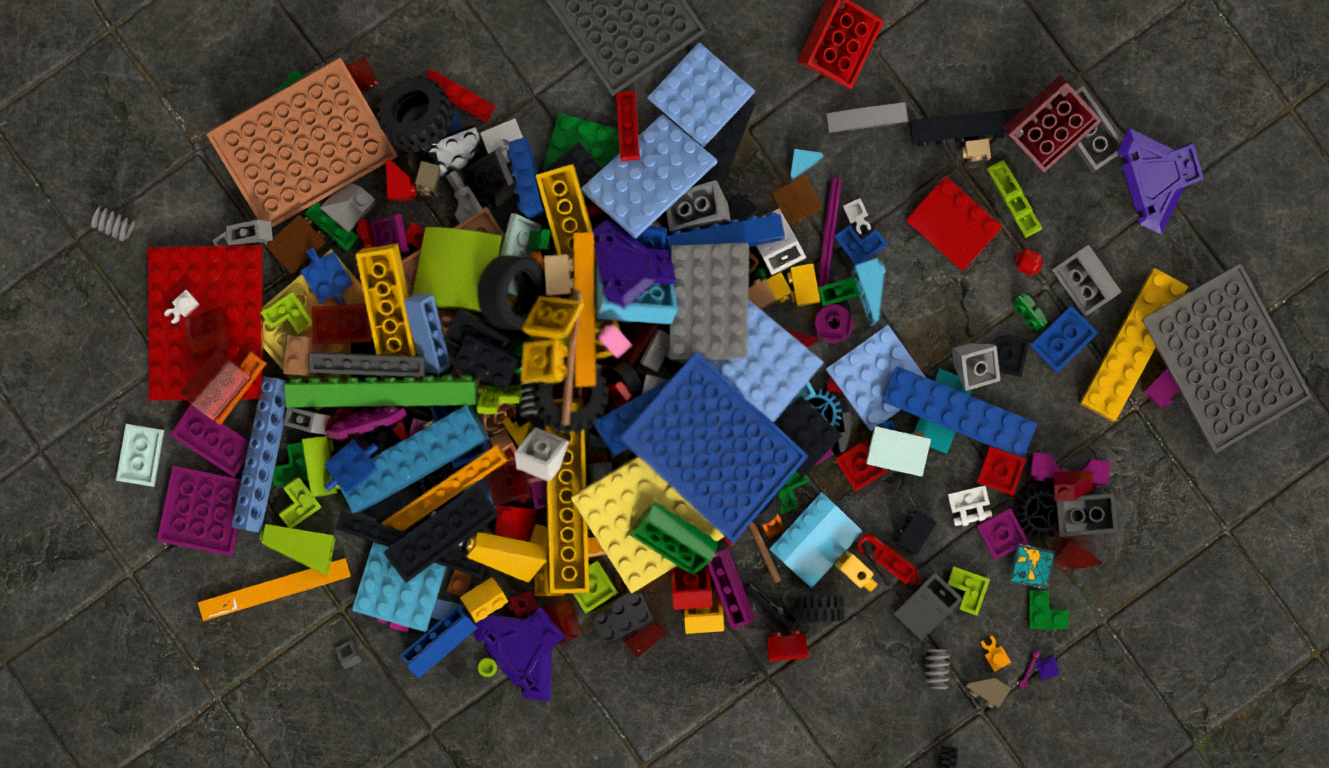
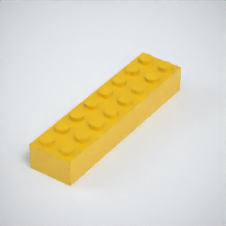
M398 244L361 249L356 254L376 355L418 356L404 305V300L409 298ZM381 375V379H384L387 375Z
M1156 268L1151 270L1079 403L1080 405L1111 422L1117 420L1156 348L1141 319L1184 295L1189 286Z

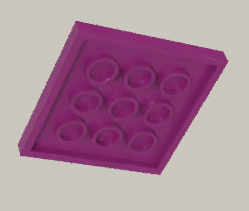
M172 466L157 541L233 556L239 529L233 528L232 522L241 479Z

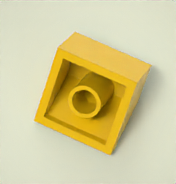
M711 588L712 607L684 609L686 634L724 631L723 606L717 588Z

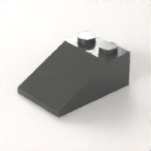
M1114 494L1081 496L1074 501H1056L1060 537L1118 532Z

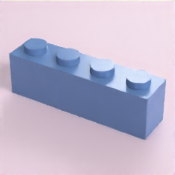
M416 293L404 300V305L417 355L425 356V372L440 373L450 367L451 363L445 340H443L444 336L434 296L432 294Z

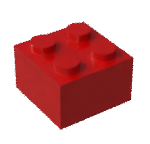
M705 565L694 575H691L679 566L671 569L674 610L712 607L710 570L708 565Z

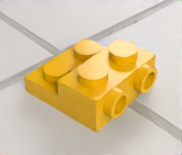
M558 340L524 343L521 381L524 383L562 381L563 376L566 374L564 357L567 356V348L565 343Z

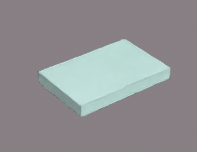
M130 424L125 425L116 481L155 487L164 430Z
M874 426L866 464L923 476L931 439Z

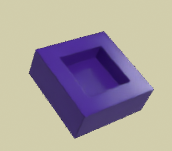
M1055 656L1035 661L1040 680L1060 675Z

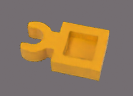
M989 636L991 639L989 646L985 645L983 640L980 643L984 649L989 651L984 656L995 672L1011 663L1003 647L999 646L996 648L995 638Z

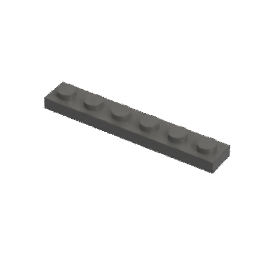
M309 353V373L424 377L425 356Z

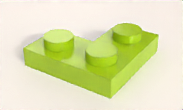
M294 292L261 312L271 329L288 319L299 335L314 325Z
M483 385L477 406L478 413L487 415L497 414L500 403H520L522 386L509 385L508 389L504 391L493 385Z
M299 476L283 486L293 503L279 512V516L288 528H293L321 508L319 502L315 497L311 496V491Z
M953 567L947 584L965 591L959 610L978 616L990 579Z

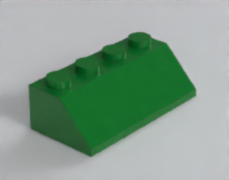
M656 502L645 510L629 534L691 575H694L712 561L719 544L711 536L704 534L695 526L690 525L678 515L673 514Z

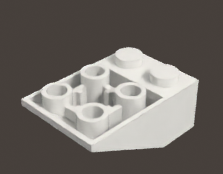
M780 209L773 212L781 214L786 240L756 246L771 277L806 259L798 240Z

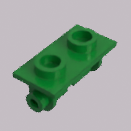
M1024 292L1011 302L1015 311L1024 318L1028 327L1033 329L1034 332L1048 322L1046 320L1047 317L1040 308H1037L1035 311L1032 310L1036 303L1029 294L1026 295Z

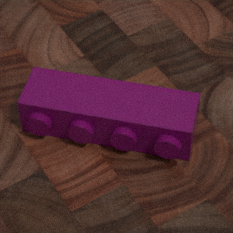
M1167 367L1143 391L1158 408L1167 407L1174 400L1172 396L1176 392L1180 394Z
M729 548L715 552L712 561L707 565L731 628L735 629L749 624L756 619Z

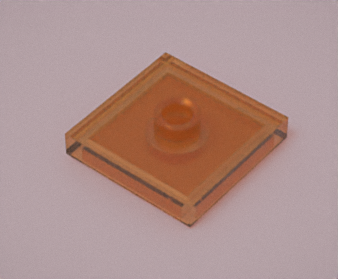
M806 175L772 192L789 226L823 210Z

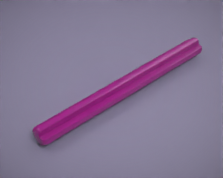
M840 178L831 179L817 287L828 285L842 182Z

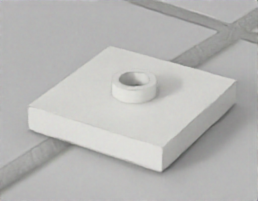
M516 119L480 133L488 154L500 149L506 164L512 162L509 161L506 152L509 149L508 142L523 138Z

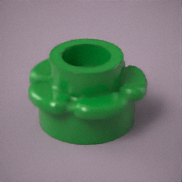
M761 268L753 272L754 276L752 278L763 281L767 280L771 274L767 268Z

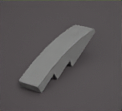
M896 103L827 113L829 132L834 133L908 122L906 103Z

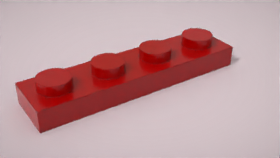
M431 68L425 76L431 78L432 81H436L442 87L453 105L487 124L496 109L495 105Z
M635 90L618 92L616 98L621 162L640 160Z

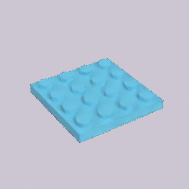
M373 542L352 611L426 633L446 567L433 563L412 580L405 583L383 553L389 547Z

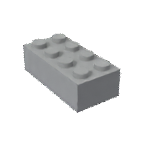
M1082 86L1075 92L1102 121L1074 147L1093 173L1118 156L1117 150L1122 141L1087 90Z

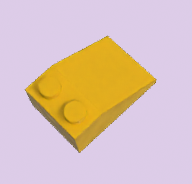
M539 296L522 329L533 341L537 342L558 340L566 337L584 303L582 301Z

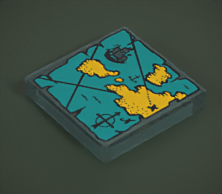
M1017 544L1009 581L1047 589L1055 551Z

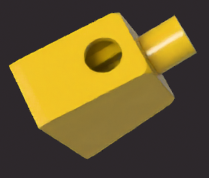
M847 550L834 563L858 587L862 588L864 586L871 592L878 583L871 578L874 574Z

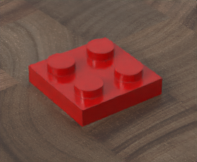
M868 439L835 459L855 492L888 472L886 468L866 464L867 448L870 447Z
M989 446L977 483L1014 495L1026 459Z

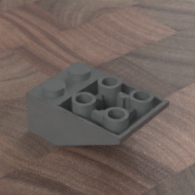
M933 572L894 615L922 641L950 614L963 598Z

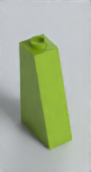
M265 524V528L261 529L260 540H262L264 546L323 575L329 576L336 540L333 535Z

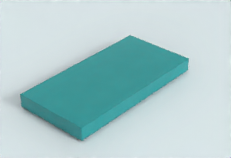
M939 368L934 380L935 382L970 396L972 389L965 391L959 376ZM919 418L914 433L922 430L924 438L931 439L930 448L947 454L955 432Z

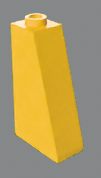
M477 532L473 538L468 540L466 549H468L467 558L528 583L547 561L548 546Z

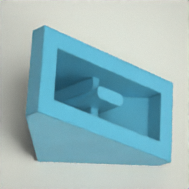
M794 149L790 174L791 180L793 181L823 158V154Z

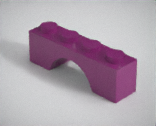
M1032 453L1029 476H1033L1034 480L1045 481V478L1053 479L1054 483V472H1067L1056 464L1053 455ZM1091 459L1080 471H1093V487L1102 488L1103 485H1108L1110 462Z

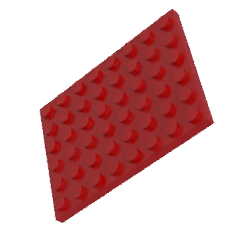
M262 245L148 247L149 401L215 400L250 352H253L263 360V316L261 314L263 311ZM185 290H188L200 305L187 317L181 314L180 320L173 324L171 321L175 317L174 313H171L169 316H165L164 313L168 309L175 308L172 302ZM263 370L241 399L260 398Z

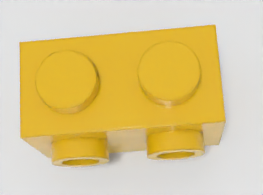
M813 263L791 267L787 276L789 284L793 283L794 291L791 293L792 302H796L797 307L820 303Z
M493 577L460 597L465 608L476 623L508 602L505 594Z

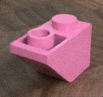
M614 325L611 327L607 326L600 332L601 336L599 339L617 358L632 346Z

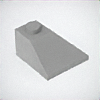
M350 183L334 192L320 209L349 233L358 224V221L374 206L375 199L362 187Z
M969 343L952 348L954 367L965 391L1000 381L996 345Z

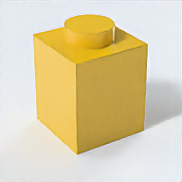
M781 272L766 280L776 299L775 302L779 301L781 304L790 299L789 295L792 291Z

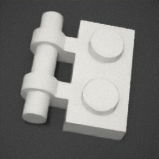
M986 486L947 494L951 512L960 513L959 518L953 519L955 526H967L971 522H984L985 519L992 518L991 510L983 511L982 507L990 504ZM976 508V514H966V510Z

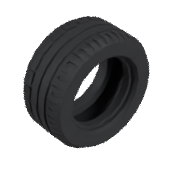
M498 256L485 267L478 282L477 300L479 308L485 319L497 328L523 330L522 326L538 297H549L546 291V274L537 261L526 256ZM515 275L518 281L519 294L517 303L513 310H511L508 303V289Z

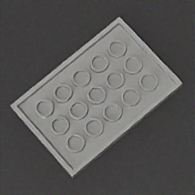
M749 244L672 246L671 262L676 279L674 290L678 310L673 322L670 323V360L687 361L695 352H698L705 360L748 359Z

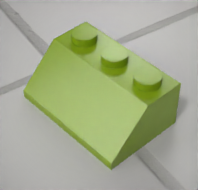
M328 436L302 439L311 496L321 497L338 494V489H340L338 484L330 491L324 487L332 479L329 470L324 464L332 458L331 451H334L333 440H329Z

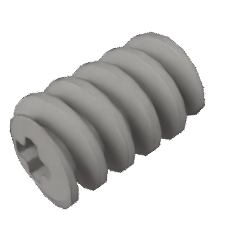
M99 206L92 217L91 227L94 229L98 227L100 232L105 230L107 235L112 233L113 238L119 236L120 241L129 238L135 221L128 224L127 217L121 221V214L114 218V211L108 215V208L101 212V206Z
M521 381L519 384L523 389L522 398L520 399V403L523 404L520 406L522 411L521 417L538 416L533 397L536 382L524 383Z
M926 649V652L931 654V656L926 657V660L931 662L925 665L926 668L930 669L929 672L925 673L926 676L930 677V679L924 681V683L930 685L926 688L947 689L949 687L943 683L949 681V678L944 676V674L949 673V670L944 667L950 665V662L945 661L946 658L950 657V654L945 653L947 650Z

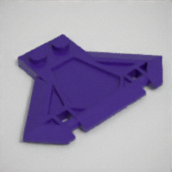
M1128 128L1117 153L1119 158L1125 156L1126 163L1121 166L1135 211L1141 210L1142 216L1137 219L1140 225L1162 235L1185 186L1204 179L1194 143H1188L1172 149ZM1132 153H1135L1137 158L1133 159ZM1149 206L1152 207V212H1149Z
M608 218L592 231L594 238L599 239V242H594L600 280L601 283L607 284V287L602 288L603 294L623 310L653 283L674 285L676 279L670 250L646 248Z
M542 607L527 619L489 614L486 618L477 623L475 622L477 627L475 639L479 643L482 640L485 641L488 645L485 651L516 687L519 684L525 689L522 692L523 696L527 699L550 702L552 648L566 636ZM526 678H529L533 684H530Z

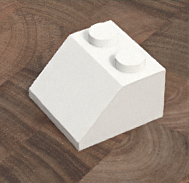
M535 427L515 452L516 468L550 482L561 467L568 440Z

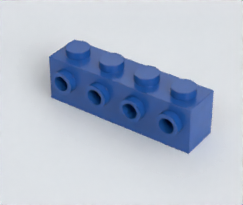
M526 137L508 142L509 149L506 152L509 161H512L513 165L510 167L512 177L516 179L514 189L516 195H519L520 201H517L518 208L528 219L545 215L546 211L536 178L538 173L532 146Z
M456 606L399 656L405 665L420 678L474 632L477 627L470 617L459 606Z

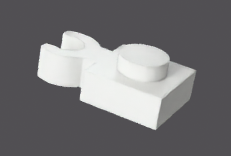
M861 198L843 206L850 224L856 222V232L859 235L862 233L860 230L861 225H865L868 231L871 229L870 224L864 220L868 214Z
M185 290L172 302L175 308L168 309L164 315L169 316L171 313H174L175 317L171 323L175 324L180 320L181 314L187 317L200 304L188 290Z

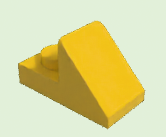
M509 417L502 420L518 447L534 429L531 422L519 427L517 422L512 423Z

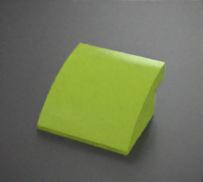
M426 227L412 296L416 293L432 294L438 308L459 311L463 307L466 310L482 313L477 300L478 282L485 267L498 257L502 236L461 229Z

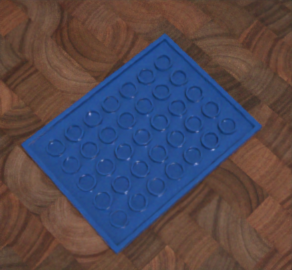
M698 352L692 354L619 438L731 543L737 540L808 457L802 449L760 410L745 399V396Z

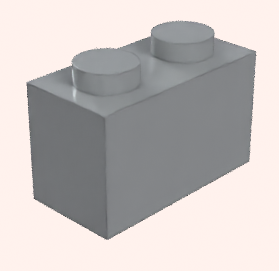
M253 220L226 226L227 240L230 246L254 245L273 241L270 221Z
M287 407L284 425L311 433L326 435L330 416L306 409Z

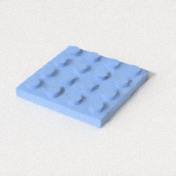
M699 42L648 96V100L704 148L755 93V90Z
M888 325L825 369L844 393L843 395L870 432L874 429V426L878 427L877 424L885 422L900 411L898 408L881 402L895 366L925 377Z

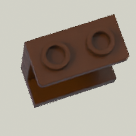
M300 214L276 235L273 241L266 245L293 275L310 259L307 254L308 250L314 248L315 252H317L320 248L327 245L324 241L326 239L325 235L320 230L316 232L311 227L313 222L307 216L303 218Z

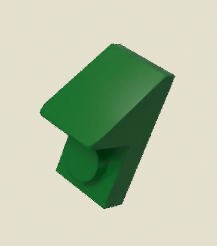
M542 229V232L530 231L528 250L553 255L554 239L552 232Z
M854 277L818 287L822 306L837 304L841 301L860 296Z

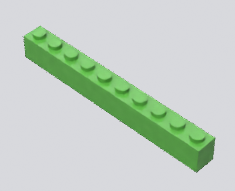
M426 375L422 378L386 376L384 379H377L376 376L358 379L356 376L347 377V379L329 377L327 380H320V377H311L309 380L294 377L290 378L284 385L286 407L476 405L479 401L478 378L472 377V375H462L461 378H453V375H444L441 378H434L433 375Z

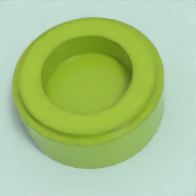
M484 658L478 664V672L484 677H491L497 671V664L491 658Z

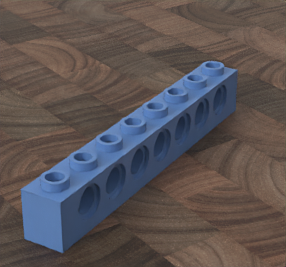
M263 376L262 391L257 404L232 522L233 528L261 532L287 411L284 388L287 381Z

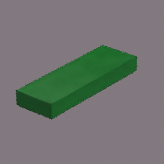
M319 201L311 205L304 212V215L345 251H348L359 237L352 230L348 233L321 210L322 204Z

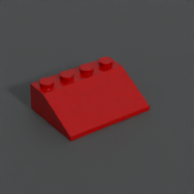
M826 0L797 62L813 72L852 89L884 21L850 0Z
M946 176L906 220L962 272L1003 227Z

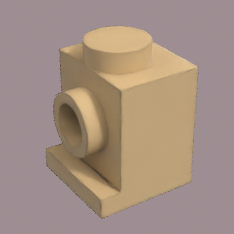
M989 139L966 141L964 147L961 148L962 157L966 159L971 158V161L983 160L982 157H985V160H990L991 158Z

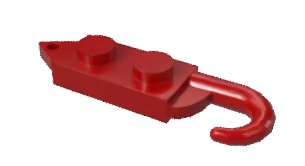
M865 534L858 539L857 550L860 554H864L861 547L862 543L870 541L876 546L873 554L876 562L905 585L907 583L922 585L917 573L918 569L876 536Z

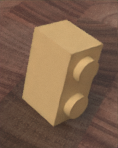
M569 255L544 256L547 296L572 295V290H574V279L571 278V271H574L573 259H570Z

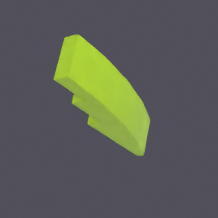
M1002 160L987 168L993 183L1024 237L1027 238L1042 230V226L1034 215L1032 207L1005 161Z

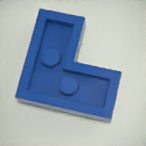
M850 225L834 236L855 266L864 263L888 245L877 229L862 240H860Z

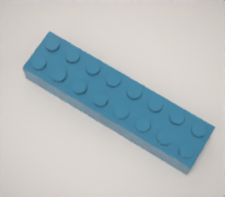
M466 405L372 458V463L377 470L350 494H346L340 485L339 487L352 513H360L489 441L490 438L474 407Z

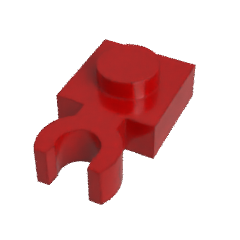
M367 220L358 221V227H356L358 237L363 240L364 249L374 247L369 225L370 221Z

